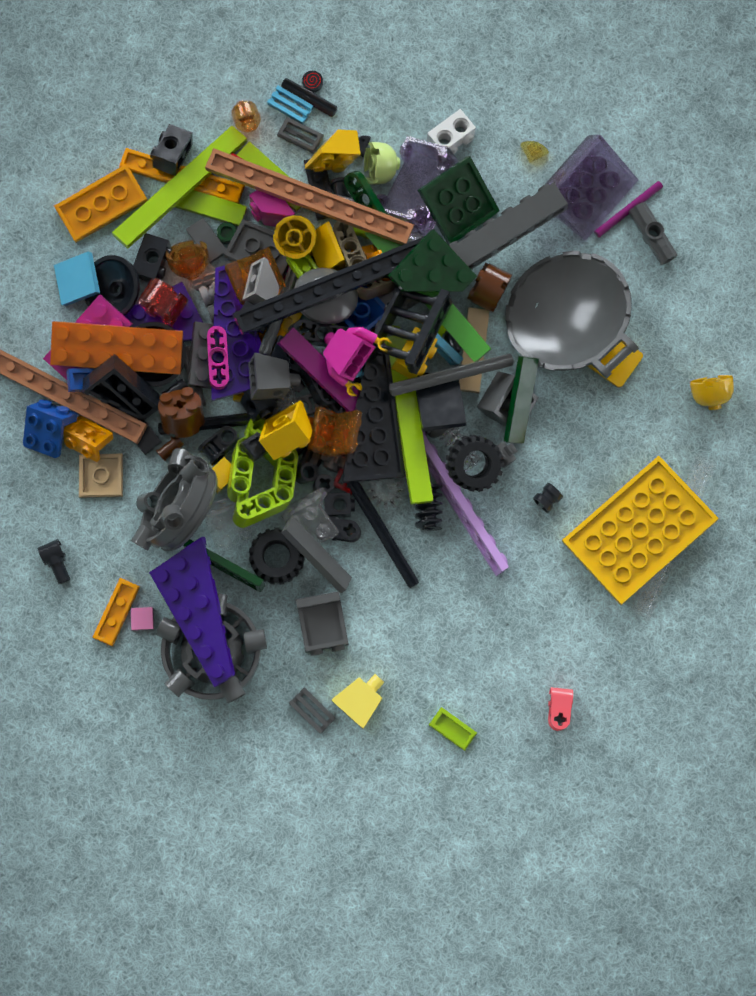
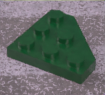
M433 229L396 266L388 277L402 292H440L441 289L449 292H463L477 275Z

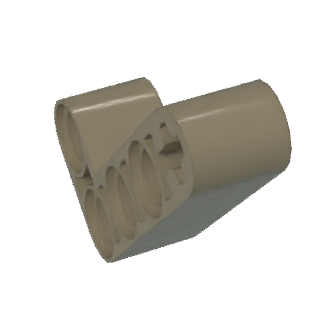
M337 221L333 226V232L345 259V268L367 260L353 227ZM380 279L368 284L369 288L360 287L356 290L359 298L369 300L390 293L394 290L396 284L391 279L389 281Z

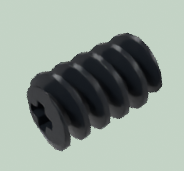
M431 484L433 502L417 504L415 506V509L419 511V513L415 514V518L420 520L415 523V527L427 531H437L442 529L436 526L437 523L442 522V519L436 518V515L442 514L443 511L436 509V507L443 505V503L437 501L436 498L442 497L443 494L436 492V490L443 488V486Z

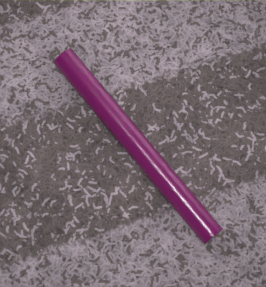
M657 181L597 228L594 233L600 238L629 215V211L640 203H644L662 189V183Z

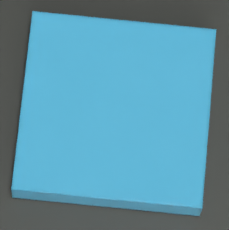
M85 252L54 265L61 305H71L100 293L91 252Z

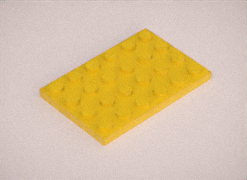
M657 456L562 539V542L610 595L622 605L718 521L719 518L660 456Z

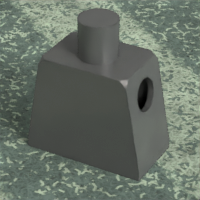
M254 353L248 363L251 400L283 398L288 393L290 386L299 387L300 374L289 373V363L286 360Z

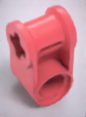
M550 687L549 694H551V700L548 702V723L553 730L561 731L570 724L573 689ZM558 715H561V719L565 721L560 726L557 721H554V718L558 717Z

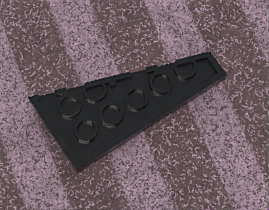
M379 352L375 360L368 358L363 365L360 379L362 390H358L341 483L406 477L395 396H391L389 392V384L393 383L389 355Z

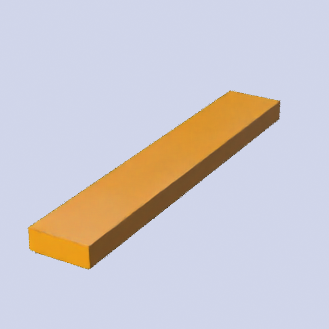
M129 148L125 149L119 168L127 164L131 172L165 183L174 177V175L153 168L150 155ZM182 165L181 168H180V170H179V172H180L183 168H185L186 166H183V165ZM211 174L194 190L239 204L245 185Z

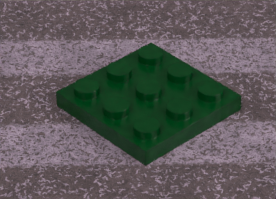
M471 156L465 157L417 190L448 245L458 241L468 232L474 230L500 211Z

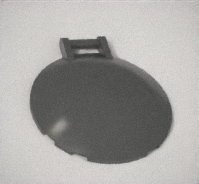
M580 251L562 252L563 254L552 258L548 256L538 261L524 272L511 290L512 295L505 310V322L510 341L521 356L538 358V366L541 368L568 371L591 364L607 379L615 367L630 353H635L639 349L625 334L632 311L631 292L625 277L613 263L594 253L591 255L581 253ZM622 342L625 347L604 366L600 361Z

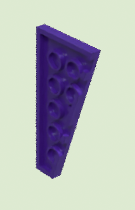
M236 263L215 268L213 326L222 327L227 334L229 382L221 390L212 387L211 402L245 393L246 390L250 389L248 363L254 353H259L261 346L259 334L257 337L249 333L242 335L238 326L234 324L233 313L240 311L245 304V301L242 300L245 290ZM214 332L213 336L215 347H219V339L223 337L219 336L218 332ZM216 352L213 354L212 360L215 363H221L224 361V356ZM225 367L217 369V376L213 378V380H217V384H221L222 380H225V378H221V369H225Z

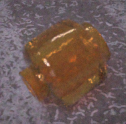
M239 101L231 110L234 124L240 131L247 133L255 131L261 122L258 108L252 101Z

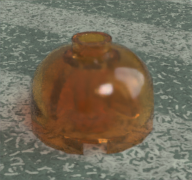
M193 240L173 245L171 253L166 252L170 270L175 275L189 280L199 277L209 264L207 244L203 241H199L200 244H194Z

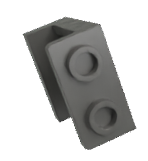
M339 591L296 599L305 653L310 652V656L324 654V649L332 648V652L345 650V646L349 645Z

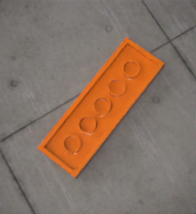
M52 321L50 365L97 368L115 354L133 371L181 374L183 331Z

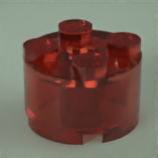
M152 278L139 297L137 304L144 308V312L151 317L156 318V316L162 318V322L172 327L189 300L182 293L177 294L173 290L174 288L164 281Z

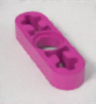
M213 326L207 332L209 383L214 389L221 390L229 382L227 334L222 327ZM214 332H218L219 336H223L219 339V347H215V339L211 338V336H214ZM219 352L223 354L224 361L215 363L212 360V355ZM225 367V369H221V378H225V380H222L221 384H217V380H213L217 376V369Z

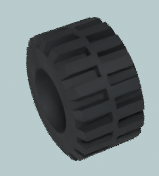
M476 435L463 436L460 441L456 440L453 442L455 445L453 447L450 446L448 449L450 453L446 455L445 459L448 462L445 466L449 471V477L453 479L454 483L469 491L474 492V490L481 492L484 488L490 489L492 483L496 484L499 481L497 477L498 475L502 476L503 471H501V467H504V462L501 461L503 455L499 452L497 445L487 438ZM481 451L485 457V466L480 473L470 476L464 470V460L469 453Z
M274 527L273 530L268 528L264 533L260 532L257 535L258 537L253 539L252 546L249 548V562L255 574L263 579L264 582L267 581L273 585L275 583L281 585L284 582L292 581L295 576L297 577L300 574L299 571L303 568L305 557L281 533L282 529H279V527ZM281 544L289 550L290 559L285 566L271 568L265 563L264 553L271 545Z

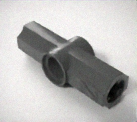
M646 202L632 208L629 214L642 233L643 241L649 245L660 265H665L676 258L677 253L666 237L663 225L657 222ZM653 230L658 234V236L653 237L649 234L648 231Z

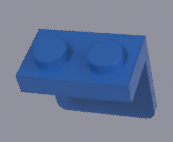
M39 400V402L27 406L23 445L26 448L53 458L60 457L64 426L76 422L78 413L70 411L65 406H56L49 400Z

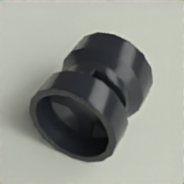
M547 483L543 487L542 493H537L533 500L537 505L541 503L544 506L542 509L549 513L553 508V504L559 502L563 495L555 486Z

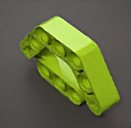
M250 419L245 429L244 437L238 440L232 454L227 496L231 501L235 502L232 520L240 528L248 527L286 510L294 495L298 453L295 449L285 457L290 462L285 461L282 457L273 460L269 453L263 456L274 466L271 489L248 498L254 462L245 452L241 451L240 444L257 432L261 435L265 420L262 419L255 422ZM238 468H242L245 472L238 470ZM235 487L241 488L242 491L236 490ZM278 496H282L285 500L279 499ZM259 504H263L267 508H262Z

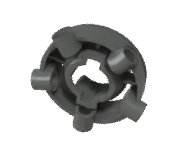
M177 448L172 451L167 467L168 472L163 476L155 490L141 494L137 498L136 506L139 511L143 512L140 526L131 541L147 551L151 546L155 548L161 547L164 551H173L180 548L197 531L213 503L218 483L215 471L209 468L204 459L191 455L185 449ZM148 497L152 501L151 507L147 503Z
M218 593L222 612L221 617H227L228 612L239 617V619L232 626L226 621H222V624L225 625L229 635L233 634L228 640L234 671L236 673L239 670L246 676L241 682L237 676L228 679L219 685L220 693H202L191 689L195 684L189 679L191 675L205 683H208L210 679L203 667L198 673L196 672V667H191V661L193 660L192 647L185 635L181 642V661L183 663L182 666L188 673L185 675L180 669L176 672L174 671L170 655L171 643L177 645L183 632L174 617L172 620L164 617L157 628L156 635L162 638L161 659L165 672L169 677L164 684L176 696L180 697L185 692L199 699L217 700L225 698L227 703H231L246 694L243 688L254 676L259 665L261 650L267 649L264 629L256 630L252 621L243 611L227 603L228 595ZM242 622L250 630V632L244 633L247 653H254L249 672L241 668L244 655L241 653V645H244L241 636L235 630Z

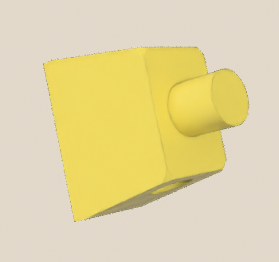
M376 674L367 683L361 678H357L331 701L364 729L382 700V697L376 692L384 684V681Z

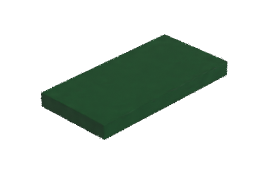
M189 539V540L183 545L184 548H186L188 545H190V544L193 543L194 541L191 540V539ZM206 548L211 566L258 592L263 591L265 587L263 579Z

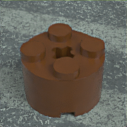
M485 262L467 299L493 313L511 280L512 274L491 263Z
M185 387L182 390L163 393L160 396L158 410L162 428L166 434H174L176 438H187L197 434L202 424L204 426L205 417L201 398L192 388Z

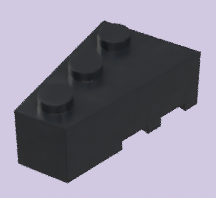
M115 354L83 378V394H91L101 399V402L105 404L109 402L119 407V410L144 421L158 411L160 394Z

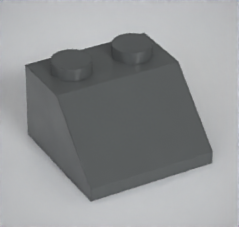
M498 371L477 408L487 417L506 427L515 375ZM534 393L532 396L530 412L539 398Z

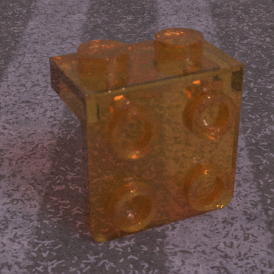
M269 247L251 256L225 265L226 273L239 303L242 305L245 304V301L242 299L250 266L263 257L269 261L280 287L279 290L286 287Z
M317 407L308 450L327 457L353 453L358 443L357 437L362 422V412L354 410L336 413L323 407Z

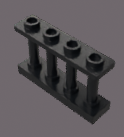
M396 285L391 301L386 304L381 320H378L374 333L377 334L378 338H386L390 334L412 341L414 344L411 350L406 352L384 345V342H382V348L388 350L384 352L378 348L377 344L373 343L376 347L369 358L375 360L380 352L405 360L408 371L417 375L453 303L449 291L441 289L438 296L431 297L414 291L402 292ZM406 298L432 306L429 314L426 315L401 307ZM397 316L423 324L420 332L417 333L392 325Z

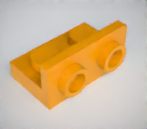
M81 415L77 417L76 422L67 425L63 431L64 443L69 449H73L95 462L100 460L99 451L113 440V433Z

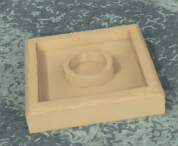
M79 454V498L123 497V454H100L98 462Z

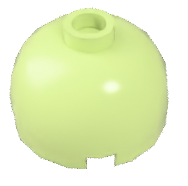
M369 142L370 148H366L364 155V172L369 170L370 177H366L369 184H385L391 181L396 171L399 170L400 158L397 157L396 152L390 145L381 142Z

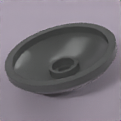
M330 268L309 270L299 277L294 288L337 272V270ZM355 289L301 311V313L306 318L317 323H340L348 319L355 311L358 302V292Z

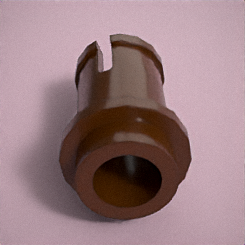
M171 436L169 442L156 450L164 461L171 456L174 449H182L184 443L180 438Z

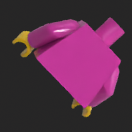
M352 327L346 331L340 328L336 333L329 332L324 338L325 343L328 345L323 351V355L327 359L328 373L342 387H347V393L350 396H357L352 391V387L355 386L358 390H362V386L359 383H351L349 380H354L376 346L373 343L377 344L380 350L387 352L388 350L382 348V342L388 341L391 344L392 342L385 337L378 338L377 334L363 327Z

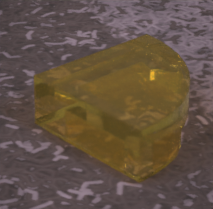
M525 141L520 144L530 163L549 153L544 145L535 141Z

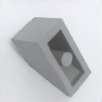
M263 257L251 264L243 301H249L255 305L278 295L280 287L267 258Z

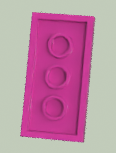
M99 295L75 322L130 327L133 324L102 295ZM51 350L43 358L49 365ZM50 365V366H52L59 374H61L66 380H67V373H66V371H67L68 369H85V368H86V367H73V366Z

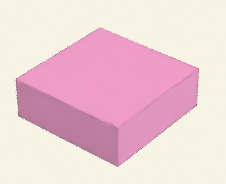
M153 607L131 608L132 631L154 629Z

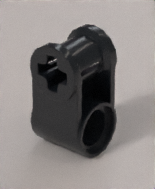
M224 426L212 437L205 440L198 447V451L203 452L210 460L211 466H213L236 446L239 435L234 428ZM226 433H233L234 438L230 442H224V435Z
M325 515L321 517L318 538L324 539V537L332 538V541L356 542L359 540L361 529L355 521ZM350 527H353L356 532L349 536L346 530H350Z

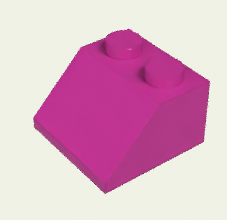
M259 190L249 195L251 202L249 206L252 209L250 212L257 222L260 220L263 225L276 227L283 218L295 215L285 200Z

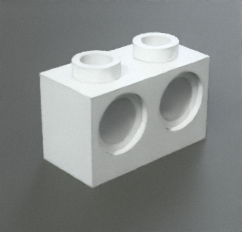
M459 109L427 133V141L442 159L445 156L451 157L458 151L457 147L463 143L467 145L474 139L476 127L464 112ZM462 127V128H464L466 131H465V132H458V131H456V128ZM441 139H446L449 141V143L443 145L439 141Z

